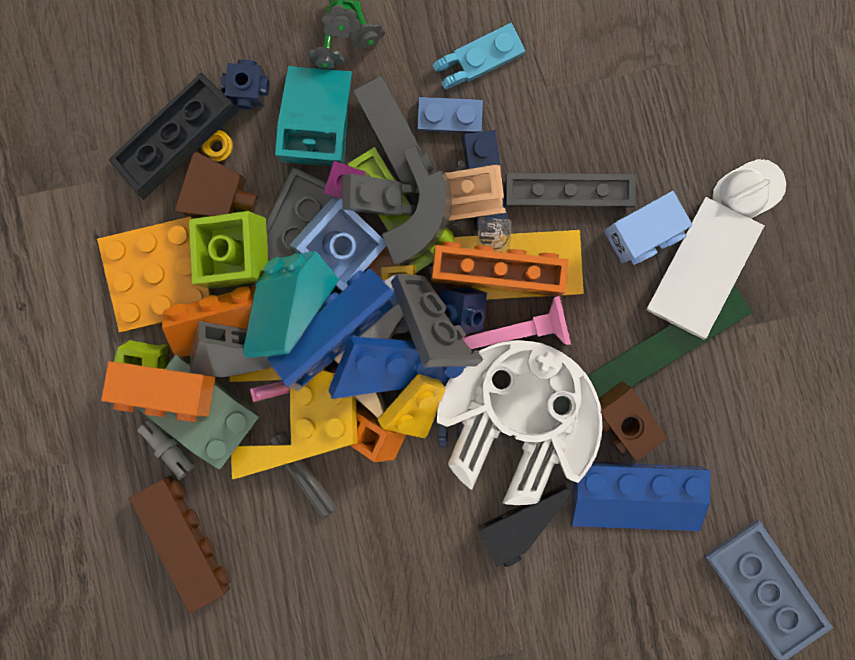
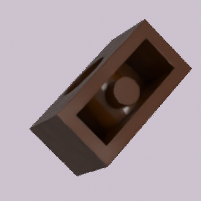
M620 382L599 398L602 429L605 432L609 429L616 437L612 440V443L623 457L629 454L637 462L668 439L634 390L625 382ZM632 417L631 425L626 429H621L622 422L626 418Z

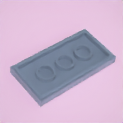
M756 519L704 555L775 660H788L833 628L759 520Z

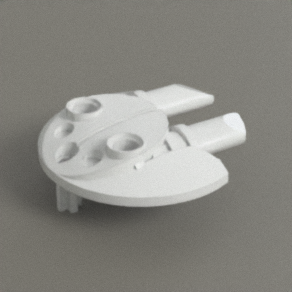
M532 341L501 342L478 351L483 357V361L477 366L464 368L460 376L448 380L443 398L439 402L437 423L447 427L461 421L464 424L448 465L454 474L471 490L474 487L494 438L498 439L500 431L509 436L514 435L515 439L524 441L522 447L524 453L503 500L504 504L530 505L538 503L554 464L560 463L565 477L577 483L591 467L597 455L602 436L600 402L586 373L564 353L550 346ZM498 370L507 372L510 377V383L504 389H497L492 383V376ZM564 396L569 401V409L566 413L559 415L553 410V402L557 397Z

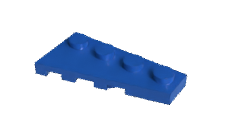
M350 336L328 391L331 398L336 399L404 389L418 374L439 379L442 383H445L450 378L460 376L466 367H423L413 341Z

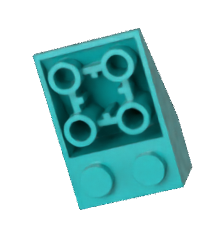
M288 66L278 119L275 156L280 162L333 166L334 161L344 164L352 81L351 71Z

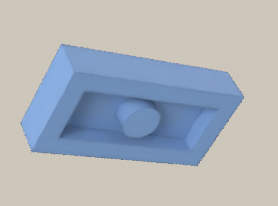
M419 97L418 132L463 134L482 132L483 100Z

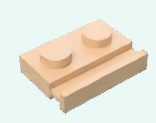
M500 165L445 173L450 184L452 197L449 221L506 213L502 203L504 194Z

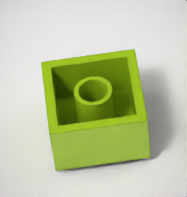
M245 211L189 219L193 285L214 289L257 283L265 272L263 270L264 266L268 263L265 217Z

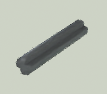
M282 432L273 437L269 444L291 445V441ZM304 460L284 465L321 517H326L335 510L336 505Z

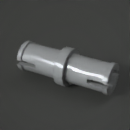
M149 419L146 421V424L154 433L152 434L144 425H141L137 432L155 450L154 456L158 460L162 459L177 476L178 480L186 476V473L180 468L179 463L188 472L194 469V464L177 447V440L175 438L170 439L159 425Z

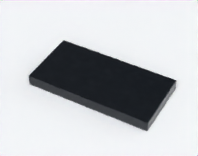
M201 72L123 145L109 161L135 193L144 200L239 110Z

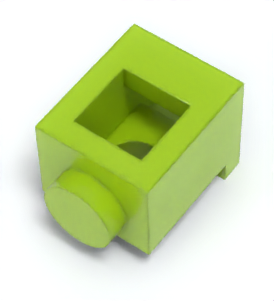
M129 340L118 347L114 362L165 369L168 365L169 345H154Z

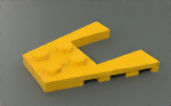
M274 368L230 376V382L282 380ZM326 370L318 373L299 391L290 388L291 445L237 446L231 454L232 479L242 478L357 444L356 397L332 399L328 389L335 372Z

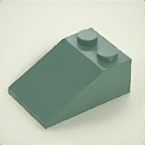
M177 354L174 355L165 367V370L192 373L190 372V363ZM217 381L214 382L209 417L197 416L196 422L177 420V413L165 411V417L146 415L191 452L219 470L259 418L255 407ZM136 407L144 414L145 408Z

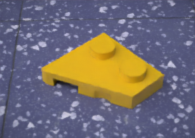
M418 374L379 417L378 422L383 430L425 439L430 431L439 402L442 400L446 388L439 379Z

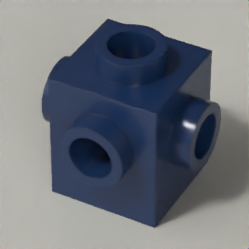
M245 59L238 60L237 64L228 63L227 73H223L221 77L222 93H225V96L236 108L253 109L254 106L264 107V97L269 95L270 80L262 67L257 65L255 61ZM240 80H248L245 85H240Z
M467 286L441 288L440 299L446 306L444 313L453 326L460 325L466 334L465 337L471 332L482 331L487 293Z

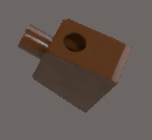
M194 152L175 211L186 216L200 218L236 213L237 209L254 213L258 203V195L243 191L246 179L242 175L198 152Z

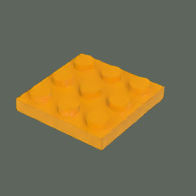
M193 217L181 218L97 239L119 332L123 333L163 323V310L169 309L175 304H187L212 295L210 288L192 284L189 219H194Z

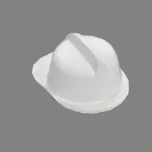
M758 159L748 162L726 174L717 182L713 191V200L752 219L781 201L786 190L784 173L778 165L769 160Z

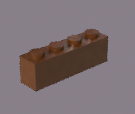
M170 475L130 496L129 500L189 614L224 596L230 589L229 583L231 580L225 567L219 566L213 556L215 548L208 537H203L198 527L200 526L198 515L192 508L188 509L183 499L185 492L178 480H173Z

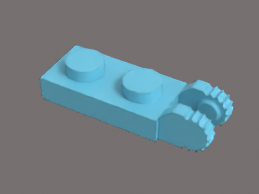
M509 23L455 50L454 53L433 63V67L436 72H439L459 63L462 71L446 77L441 82L444 89H450L466 80L470 82L524 55L525 49L512 23Z

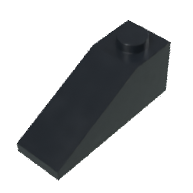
M564 484L541 495L539 502L536 504L520 505L478 526L496 566L503 564L504 567H508L522 559L521 555L529 550L571 495L569 489Z

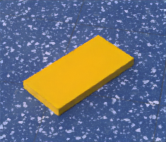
M580 230L509 234L503 246L494 248V251L506 253L507 249L527 251L526 255L539 256V253H555L559 255L560 259H569L566 293L561 296L584 294ZM499 234L500 242H505L507 234H505V237L501 236L504 234ZM480 236L454 237V242L460 243L461 248L474 249L476 245H484L480 240ZM493 236L494 239H483V238H481V239H482V240L492 241V240H495V236ZM495 240V241H493V246H492V245H486V246L494 247L495 243H497L496 245H498V244L502 245L503 243H499V240ZM472 287L486 292V300L549 296Z

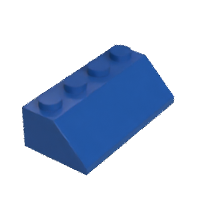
M370 268L364 273L362 270L356 272L347 281L348 287L338 295L335 292L326 298L322 304L323 309L313 317L289 354L273 355L266 358L287 387L299 391L345 350L350 336H362L398 304L394 291Z
M593 462L587 473L578 483L573 481L571 525L700 531L710 504L711 470L701 466Z

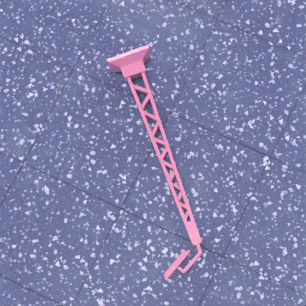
M560 296L552 299L548 314L533 317L531 321L463 338L470 349L536 334L539 337L554 333L563 344H571ZM283 381L250 389L253 402L290 393V388Z

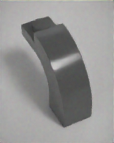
M416 146L403 152L419 188L418 206L413 216L406 223L382 234L393 262L398 266L406 265L426 254L441 238L451 213L452 197L447 175L441 170L432 174L431 171L435 170V166L427 151L423 153Z

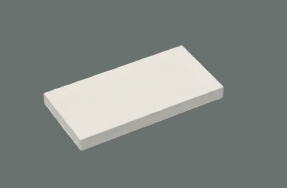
M705 197L692 221L693 226L688 229L687 237L682 240L646 311L703 340L707 338L765 226L708 197Z

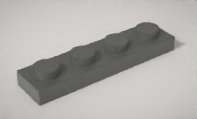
M506 173V207H635L636 174Z

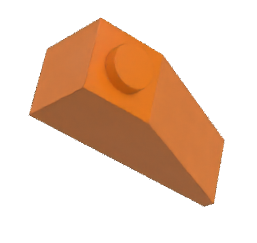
M356 403L358 443L350 446L373 462L394 460L406 434L383 430L378 422L379 418L369 409Z

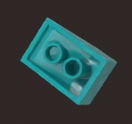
M316 251L301 254L295 253L282 258L275 257L264 266L263 270L265 272L256 284L243 354L246 358L289 354L340 280Z

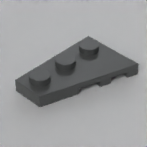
M397 274L392 279L391 285L423 367L477 366L484 360L477 350L472 352L463 340L466 334L460 325L453 326L445 315V304L424 275Z

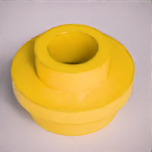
M218 130L200 149L204 156L215 162H222L231 155L233 143L227 133ZM217 141L222 142V149L214 152L212 150L213 143Z

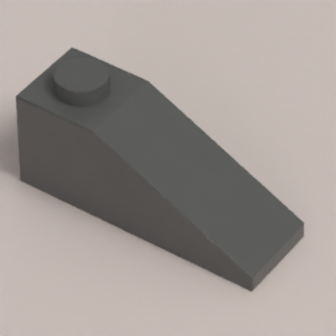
M198 321L190 349V372L205 376L227 377L273 367L266 359L269 356L252 358L244 356L243 349L247 329Z

